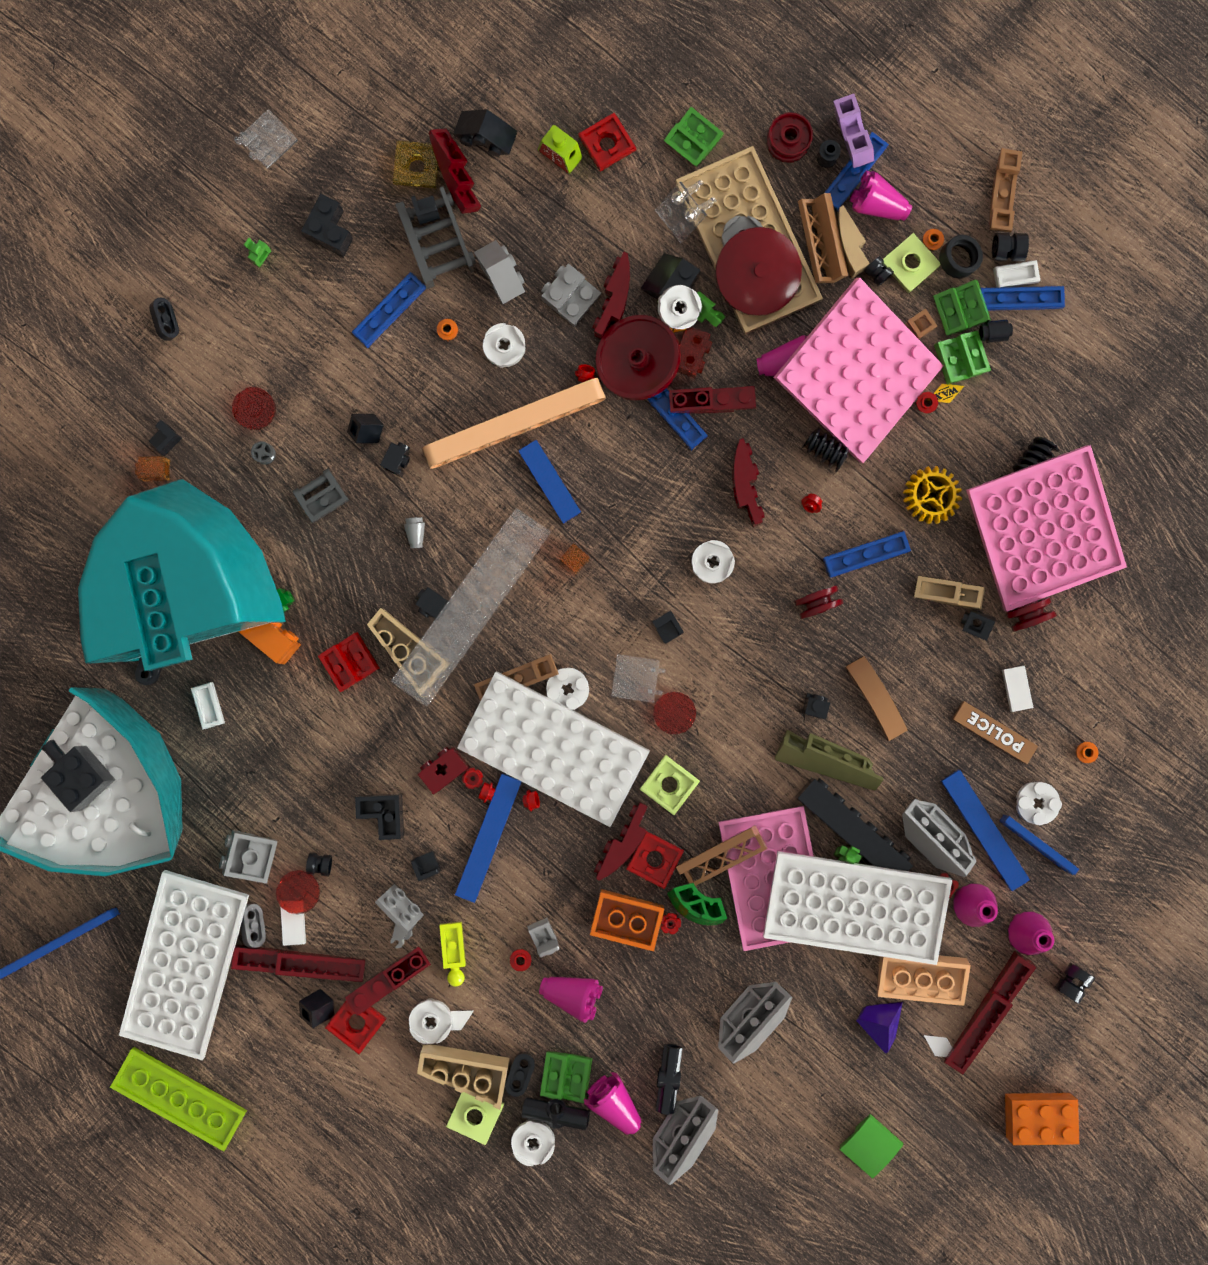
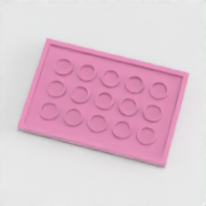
M804 806L718 822L722 842L756 825L768 848L728 869L743 951L789 943L766 939L763 937L777 851L813 856ZM755 836L747 840L745 848L751 850L760 848ZM736 848L729 849L727 858L739 859L741 850Z

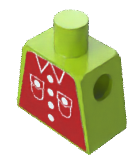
M553 125L540 141L538 151L568 174L573 171L582 159L577 141L556 125Z

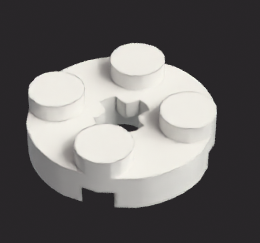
M675 285L666 289L658 298L659 316L669 328L686 329L694 325L698 320L702 304L699 295L693 289L683 285ZM678 301L680 304L684 303L685 307L682 308V313L675 311Z
M506 323L492 326L486 332L483 341L485 356L491 363L500 368L515 365L525 354V339L522 332L517 327L506 325ZM500 341L510 342L507 350L498 348L501 346Z
M711 540L696 548L692 555L691 564L693 573L701 581L715 584L724 581L730 576L734 569L735 560L730 548L725 543ZM713 556L717 557L716 561L719 562V565H715L713 568L709 567L710 564L707 562V559H711Z
M574 668L559 669V674L550 677L547 682V697L571 710H575L582 706L588 698V681L580 671ZM568 683H571V688L574 692L564 695L562 686H567Z
M1029 782L1020 788L1016 796V810L1019 816L1026 822L1036 825L1047 824L1054 820L1062 807L1057 791L1051 785L1043 782ZM1035 798L1042 799L1041 808H1034Z
M429 998L421 1001L413 1008L409 1016V1029L412 1036L422 1044L442 1042L449 1035L452 1028L453 1017L451 1011L439 1000ZM434 1017L436 1026H426L427 1020L425 1018Z
M526 1120L513 1133L511 1142L513 1154L520 1163L526 1166L546 1163L554 1152V1133L542 1121ZM536 1138L539 1146L530 1148L528 1140Z

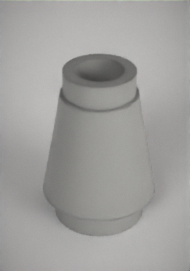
M405 518L406 524H404L410 548H422L425 528L423 518Z

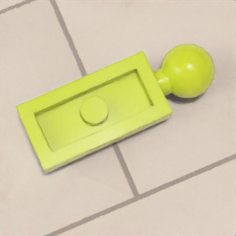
M462 922L440 924L443 968H451L447 981L451 986L458 987L464 982L465 978L464 973L459 970V967L466 966Z

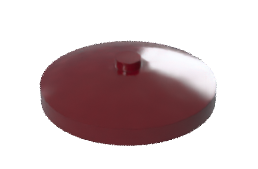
M765 227L749 228L737 233L723 246L716 262V283L724 300L735 310L752 316L771 314L786 306L796 294L802 276L801 260L793 243L782 233Z
M648 315L629 316L616 322L603 335L596 352L597 372L603 384L615 395L627 400L648 399L661 393L675 378L680 365V346L673 331L663 321Z

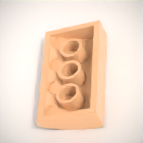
M941 955L938 957L937 965L880 956L877 996L964 1006L971 965L967 958Z

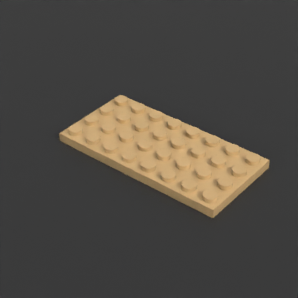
M754 146L676 179L675 183L714 268H716L718 256L723 248L721 241L723 229L726 223L735 216L754 217L763 227L782 233L793 243L799 254L802 266L801 282L796 294L786 306L774 313L762 316L747 315L733 308L744 335L823 300Z

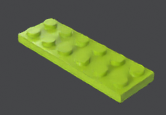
M136 1047L130 1050L110 1086L113 1090L222 1151L226 1150L247 1112L243 1107Z

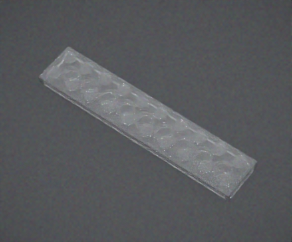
M515 508L395 674L391 683L428 707L547 540L551 531Z

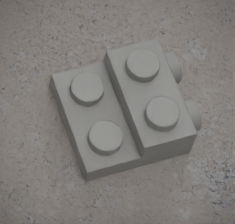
M568 264L566 267L562 265L555 273L557 278L552 284L547 282L541 290L543 293L541 297L543 302L575 327L599 299L601 292L585 280V276Z
M232 830V834L226 837L225 847L228 850L226 856H222L220 859L219 869H222L224 876L267 884L278 841L255 836L251 833Z

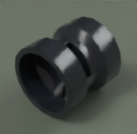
M881 256L877 257L864 270L868 276L874 278V283L878 287L894 273L890 267H885L886 265Z
M309 853L306 874L314 875L315 873H320L321 876L329 877L332 868V855L318 856L317 853Z

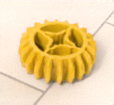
M928 466L924 471L919 469L917 475L912 474L910 476L912 482H906L905 485L910 489H905L903 494L909 495V497L904 498L903 501L905 503L910 502L906 510L913 508L912 517H915L917 514L920 515L918 518L919 522H922L926 517L927 524H931L932 520H934L935 524H939L941 519L947 521L948 515L953 516L955 514L953 509H959L960 506L956 502L961 501L962 497L956 494L960 493L962 489L955 488L959 481L955 480L952 482L951 479L954 475L951 473L946 476V469L939 473L938 466H935L932 471ZM928 479H935L941 482L943 486L937 487L932 481L929 482ZM921 482L923 485L921 487L923 495L920 499H917V488ZM940 491V493L936 494V497L924 499L929 496L928 494ZM947 491L948 501L944 508L942 505V495ZM929 504L932 506L933 509H936L937 512L928 511L924 509L921 505Z

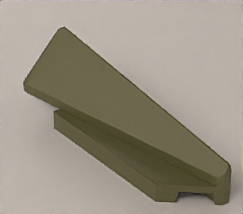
M786 730L775 755L776 761L873 791L877 790L883 781V777L876 775L872 770L873 763L869 758L812 733H809L805 740Z

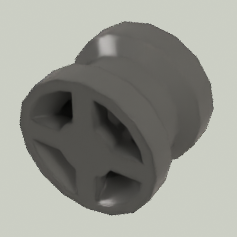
M260 441L252 446L251 455L255 461L267 465L276 458V451L270 444Z

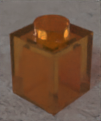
M164 456L138 457V463H135V474L137 478L143 481H170V460Z
M574 543L560 558V562L575 575L590 561V557Z

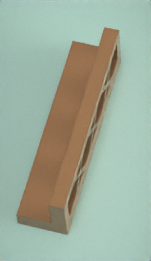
M824 193L815 199L799 200L798 204L815 283H835L847 277L848 272L831 193ZM807 205L812 206L813 216L808 212ZM812 225L817 229V236L812 232ZM816 246L821 249V257L816 252ZM821 266L825 269L827 277H822Z
M756 825L681 863L676 868L680 875L685 874L689 884L694 883L696 886L768 848ZM755 836L760 848L756 850L745 848L747 840ZM731 848L741 850L739 859L727 858L728 850ZM714 857L722 860L721 866L717 870L708 867L710 859ZM694 867L704 869L702 877L694 881L689 870Z

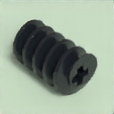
M817 428L811 433L802 448L808 446V454L814 450L815 459L822 455L821 463L829 460L828 467L831 468L836 465L835 472L837 473L848 457L849 448L845 447L843 450H840L841 442L833 445L835 438L832 437L827 441V433L825 432L819 436L820 428Z
M1035 437L1033 443L1028 446V450L1023 452V457L1018 459V464H1014L1012 469L1016 472L1046 461V457L1054 458L1055 456L1051 451L1059 452V448L1046 438Z

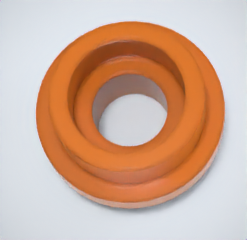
M930 229L923 236V244L928 250H938L944 243V235L937 229ZM935 236L937 242L931 241L930 237Z
M443 319L437 325V333L443 340H452L458 334V326L451 319ZM445 326L451 327L449 332L443 331Z
M1083 742L1078 745L1076 756L1083 763H1092L1098 757V748L1091 742ZM1086 749H1090L1091 754L1088 757L1085 755Z

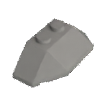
M917 799L912 800L902 814L905 837L936 868L959 876H967L977 861L975 856L972 855L971 846L966 834L936 804Z
M777 982L749 985L720 1019L718 1049L733 1064L755 1052L785 1018L792 996Z
M703 1096L677 1101L674 1114L667 1115L653 1138V1171L668 1185L673 1184L693 1166L716 1129L718 1109Z

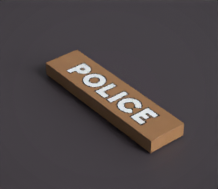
M962 701L952 718L953 721L1024 764L1029 763L1038 748L1036 744L965 701Z

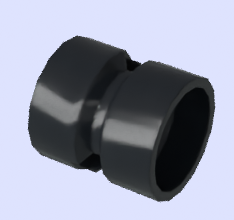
M996 232L992 242V259L994 261H1007L1010 258L1011 261L1024 262L1029 249L1028 234L1014 233L1010 236L1009 233Z
M1070 962L1064 971L1065 978H1060L1054 988L1080 1004L1086 995L1084 990L1091 987L1095 978ZM1074 978L1080 980L1077 986L1072 983Z

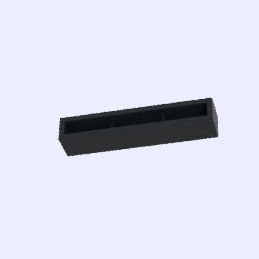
M811 778L795 796L846 843L859 849V854L871 865L909 871L913 867L909 862L911 858L904 851L900 850L897 852L892 847L894 843L885 835L880 837L876 833L878 829L869 821L867 823L863 822L860 819L861 814L855 808L851 807L849 809L843 804L845 800L838 793H830L827 790L829 785L822 779L816 780Z

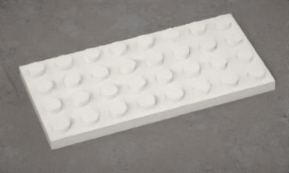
M497 671L457 747L465 753L611 827L650 752L649 749Z
M777 851L763 937L937 965L952 879Z
M164 870L162 872L119 1036L199 1060L205 1058L248 901V894Z

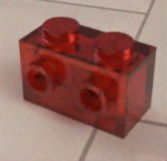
M693 327L685 329L680 343L681 358L678 373L692 378H696L697 373L702 374L706 363L702 361L704 353L709 354L713 343L709 341L710 333Z

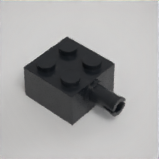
M50 740L41 748L54 762L53 766L41 779L69 812L82 811L115 781V778L87 746H74L65 754L55 740Z

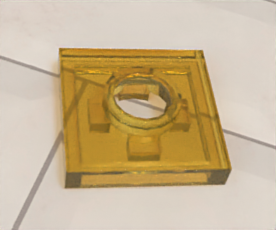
M397 141L393 184L436 188L438 163L432 144ZM414 160H421L425 164L424 170L422 172L410 171V163Z

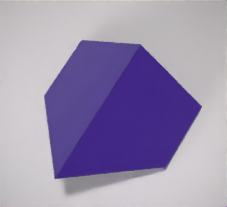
M903 1002L866 1006L862 1009L856 1020L884 1053L889 1052L896 1038Z

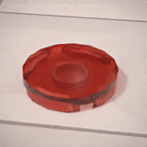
M248 387L235 396L232 403V413L241 426L250 430H260L272 422L276 413V405L273 398L265 390L259 387Z
M670 692L657 700L654 706L653 717L662 731L678 735L692 727L696 719V709L693 701L687 695L681 692Z
M301 870L289 872L282 877L276 889L277 902L288 913L296 915L307 913L319 901L320 886L316 878L311 874H306V872Z

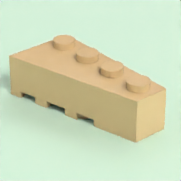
M380 608L367 624L420 697H423L450 665L447 660L385 609Z
M424 1044L420 1053L417 1074L442 1085H449L460 1093L465 1092L474 1096L476 1100L488 1102L500 1110L510 1058Z

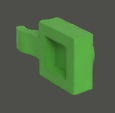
M248 238L244 243V246L249 250V260L260 268L270 254V248L261 240L255 244Z
M698 291L697 294L700 297L702 308L697 319L701 323L707 319L714 327H717L726 316L720 311L713 310L715 303Z
M842 845L837 847L834 856L839 858L838 861H845L850 864L859 863L861 855H859L860 850L854 846L847 848Z

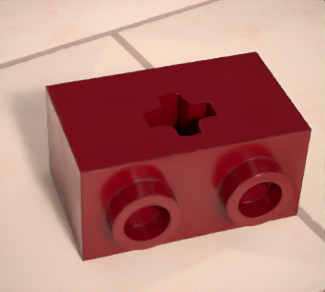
M448 747L444 748L437 754L439 757L433 763L429 760L420 767L422 771L418 776L433 795L470 768L455 747L450 750ZM439 764L442 766L445 764L447 765L448 768H446L445 770L446 774H439Z

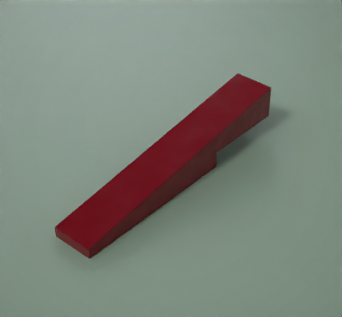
M236 944L231 969L275 973V975L363 982L365 959L264 947L249 948L246 945Z
M1017 951L1013 952L945 1058L944 1062L962 1075L965 1073L1012 1008L1013 1004L1011 1002L1037 968L1032 961Z

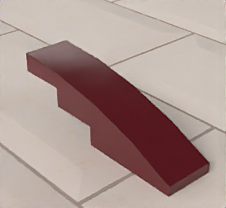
M447 128L430 130L429 137L434 155L444 181L462 214L478 212L481 204L471 190L475 183L464 168L468 162Z

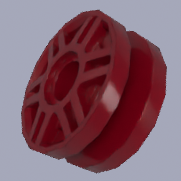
M787 112L775 118L769 128L766 143L771 155L775 159L787 163L799 161L803 158L813 140L811 124L804 116L798 113ZM791 135L794 140H788L785 136Z
M837 585L795 600L796 606L806 605L807 607L805 611L799 614L800 619L815 616L844 604L842 599H831V595L839 591Z
M1050 597L1026 604L1006 613L1008 619L1017 617L1019 619V622L1011 626L1012 631L1026 629L1056 617L1055 611L1044 612L1043 609L1052 603Z

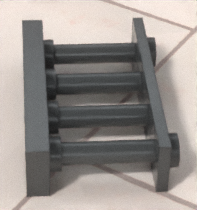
M444 187L439 188L442 198L436 199L435 203L437 209L446 206L450 217L424 227L413 228L411 220H414V217L417 216L414 208H406L403 201L395 204L427 289L435 286L433 279L437 275L464 265H468L470 273L475 272L473 264H476L472 251H467L451 208L454 205L450 192H445ZM453 225L457 237L427 248L425 246L420 247L418 240L422 239V236ZM458 245L461 246L464 254L463 257L436 267L427 266L425 260L429 259L428 256Z

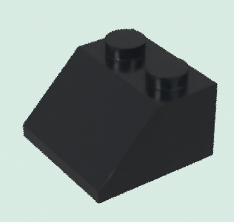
M664 253L642 285L641 290L658 300L669 287L683 285L691 289L699 278L700 269L683 258ZM679 301L676 303L675 311H677L681 305Z

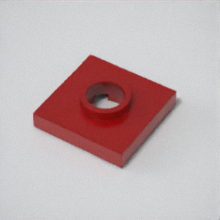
M615 112L578 133V137L600 172L636 151V146ZM606 137L611 138L615 143V146L608 151L602 150L599 146L600 141Z
M646 831L626 870L665 889L684 850ZM652 851L661 853L663 857L662 863L657 867L650 866L647 862V856Z
M346 1000L325 1029L357 1054H360L387 1018L371 1006L359 1014L365 1019L364 1027L354 1029L350 1026L349 1019L355 1012Z

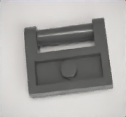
M329 468L323 471L324 474L302 488H296L292 491L312 523H315L349 501ZM325 482H330V486L310 499H305V495Z

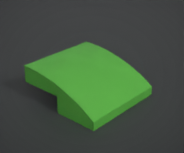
M690 107L681 121L675 124L664 141L694 166L698 167L720 141L724 133L694 108Z
M973 280L957 288H950L933 296L946 336L973 328L986 321H991L978 280Z
M978 330L934 344L938 359L944 365L942 371L947 385L991 371Z
M547 1051L540 1096L584 1103V1098L587 1099L593 1058Z
M870 1114L856 1126L855 1132L840 1145V1150L873 1179L894 1158L903 1146V1142Z

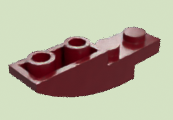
M623 252L621 257L618 256L613 265L615 271L612 276L608 275L603 286L606 288L605 295L610 297V299L606 298L602 306V310H604L602 317H597L593 325V329H595L594 336L602 339L611 321L614 323L620 321L625 311L630 283V263L628 253Z
M755 386L669 390L671 413L734 412V410L756 409Z
M744 438L739 440L734 454L732 468L733 491L737 509L746 507L752 527L761 525L763 523L762 519L765 518L762 507L757 506L755 498H758L756 488L750 485V483L757 480L759 471L756 463L752 464L750 444L745 443Z
M639 801L638 805H633L629 813V817H632L629 825L625 824L620 833V836L623 837L622 841L613 837L612 842L607 841L603 850L606 853L603 862L599 860L594 870L597 873V880L600 881L617 870L631 856L641 842L647 830L645 827L640 826L648 807L646 804Z
M418 946L367 980L363 985L348 994L345 999L358 1016L431 964Z

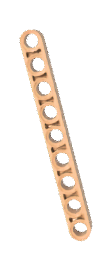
M594 378L424 446L422 450L429 468L434 469L604 401L606 396L599 379Z

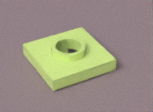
M914 233L883 259L885 267H890L894 271L892 276L908 294L941 266L937 258ZM913 254L920 262L919 266L914 269L907 267L905 257Z
M665 755L641 786L640 790L671 814L675 815L700 780ZM666 777H673L677 781V788L671 793L662 789V781Z
M463 1092L446 1127L486 1145L504 1103L502 1102L501 1109L499 1110L493 1107L492 1104L476 1100L474 1096ZM477 1109L481 1111L483 1119L479 1124L467 1120V1113L470 1110Z

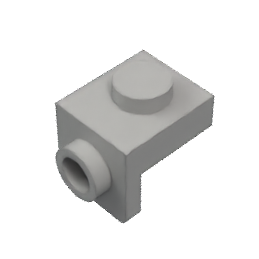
M548 918L527 926L540 958L551 955L559 950L557 937Z

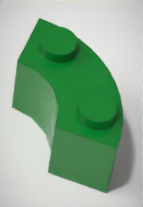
M694 883L673 888L668 893V897L675 909L694 923L718 925L727 920L721 898L704 896L697 890Z

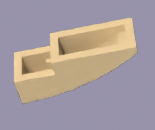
M841 206L836 214V221L847 271L851 278L862 273L870 263L861 250L866 242L845 207Z
M918 576L914 597L981 610L985 588L962 584L961 582Z

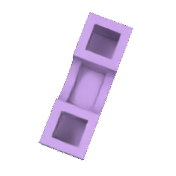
M855 94L835 100V116L853 168L873 162V145L868 131L864 130Z

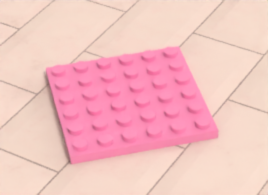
M856 278L773 378L838 442H841L844 448L848 447V452L859 463H864L944 365L861 278Z
M1086 445L966 490L1001 603L1006 612L1127 567L1091 445Z

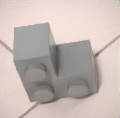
M495 240L474 252L481 269L488 277L502 304L525 292L522 286L525 281L520 272L515 271L514 266H516V262L504 245L500 246Z

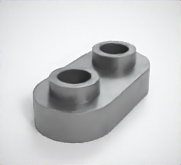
M246 904L241 923L242 940L249 948L262 946L266 939L263 911L257 904Z

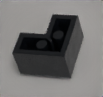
M488 109L461 111L453 135L460 139V143L465 146H484L488 149L489 154L499 157L500 155L510 154L518 131Z
M320 193L301 230L304 237L343 258L353 240L348 230L337 225L344 212L340 203Z
M402 793L355 797L356 819L378 818L379 840L401 839L404 837Z

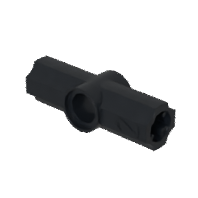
M664 1044L661 1068L659 1067L658 1093L655 1111L666 1115L674 1114L677 1090L680 1088V1064L683 1048L677 1044Z
M526 1098L523 1104L522 1118L547 1122L548 1126L553 1129L566 1126L586 1130L589 1124L590 1110L567 1106L560 1099H552L547 1102Z

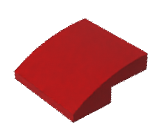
M358 632L353 633L339 644L333 645L318 656L339 692H343L380 669Z

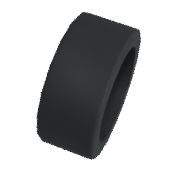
M961 234L954 236L942 246L939 253V262L942 269L949 276L958 279L971 275L980 267L983 261L981 246L969 235ZM960 246L968 252L970 257L969 267L964 268L955 263L951 255L952 247Z

